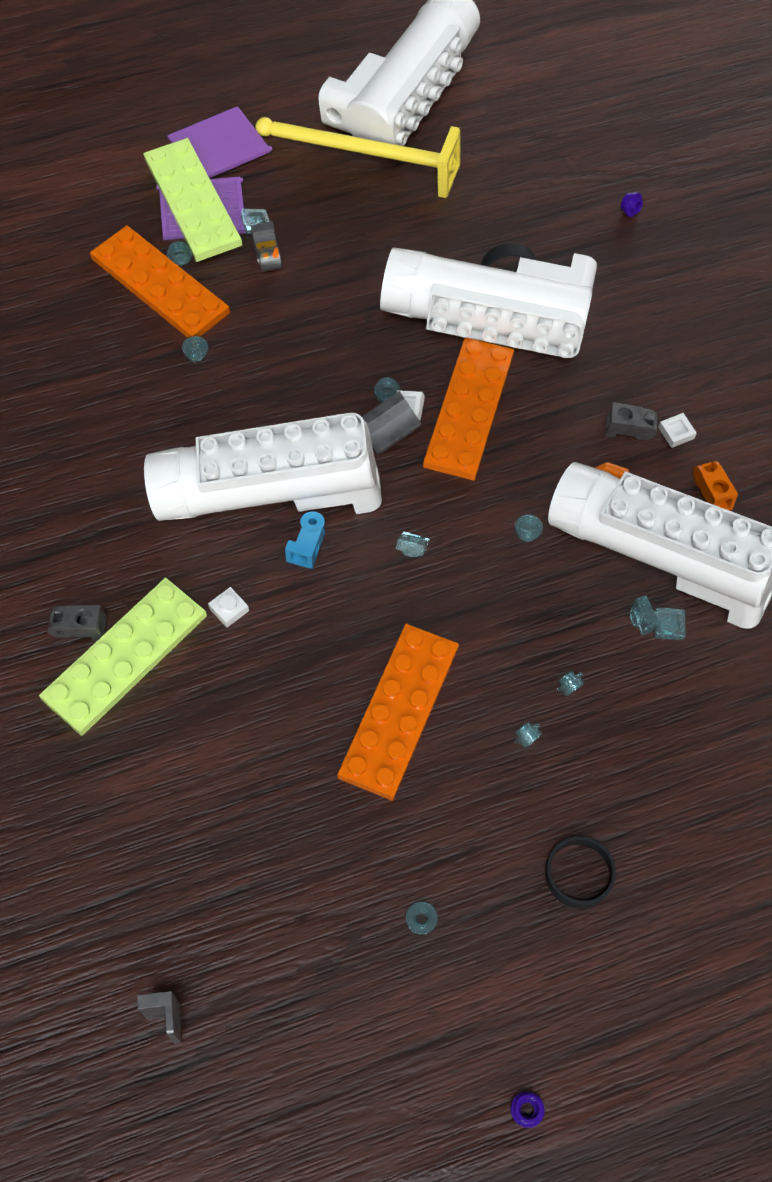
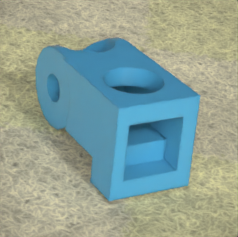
M311 511L302 516L300 521L301 530L297 541L288 540L286 545V562L313 569L325 535V520L320 513Z

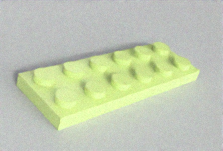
M188 138L143 153L145 161L196 262L242 246L241 237Z
M165 577L49 685L39 697L77 733L83 736L207 617L206 611Z

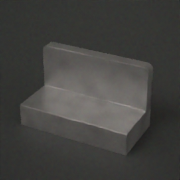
M400 391L362 416L363 420L367 422L372 447L377 454L383 453L422 425Z
M172 991L137 995L138 1010L147 1020L166 1018L168 1037L174 1044L181 1043L180 1003Z

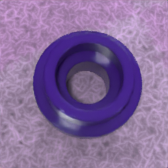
M638 192L627 193L621 202V210L629 217L639 213L643 206L642 195Z
M522 1092L513 1099L510 1112L513 1120L519 1126L532 1128L542 1121L545 1109L538 1095L532 1092ZM523 1104L532 1106V1116L527 1117L522 1114L521 1106Z

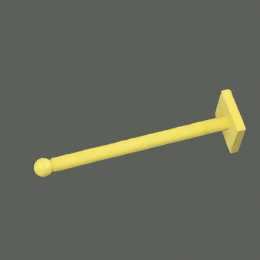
M267 117L260 118L255 126L256 131L263 137L272 135L438 168V197H448L460 167V130L458 127L451 126L441 153L273 122Z

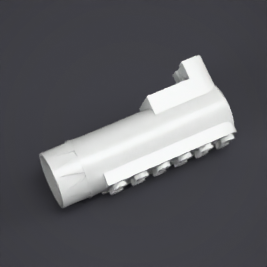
M428 0L385 57L368 53L346 82L329 77L319 92L322 123L350 133L354 137L404 146L410 134L417 129L421 119L429 113L433 103L438 101L441 92L446 86L450 85L453 76L462 68L463 58H461V52L465 50L480 25V14L473 0Z
M393 247L384 273L380 309L409 318L427 319V330L563 358H572L579 353L597 263L592 257L576 253L573 255L571 267L520 257L517 272L443 258L422 251Z
M357 413L338 414L196 437V446L177 447L146 455L144 462L147 497L151 510L158 521L194 518L209 513L293 500L298 512L353 504L356 514L375 511L382 502L380 477L373 454L367 422Z
M573 462L562 475L549 508L548 521L551 526L579 539L599 544L676 575V589L729 610L727 622L746 629L758 625L772 597L771 526L626 471L620 479L608 472Z

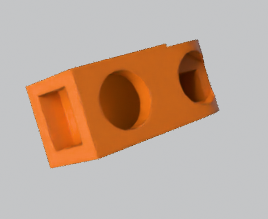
M713 461L694 466V481L697 487L701 489L700 491L706 502L729 511L733 510L738 493L720 463Z

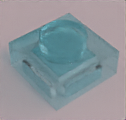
M242 209L240 217L246 233H251V225L270 222L266 209Z
M402 532L397 540L396 549L402 550V553L406 556H423L427 550L429 538Z
M647 596L636 598L630 611L631 621L635 627L638 626L641 635L651 633L658 619Z
M656 608L654 612L655 638L684 640L686 636L685 610Z

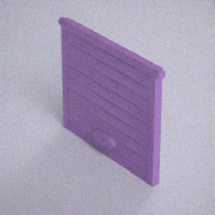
M238 106L167 135L170 143L186 138L189 139L209 178L272 151V147L266 144Z
M243 177L210 179L238 234L246 233L241 188ZM157 185V190L160 192L163 240L184 239Z

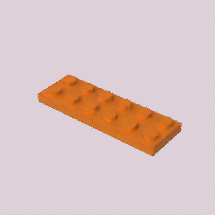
M128 225L90 252L91 259L192 342L196 341L230 313V308L227 304Z
M464 338L424 459L423 468L475 481L514 355V349L471 338Z
M405 624L338 772V779L389 800H394L458 651V643Z

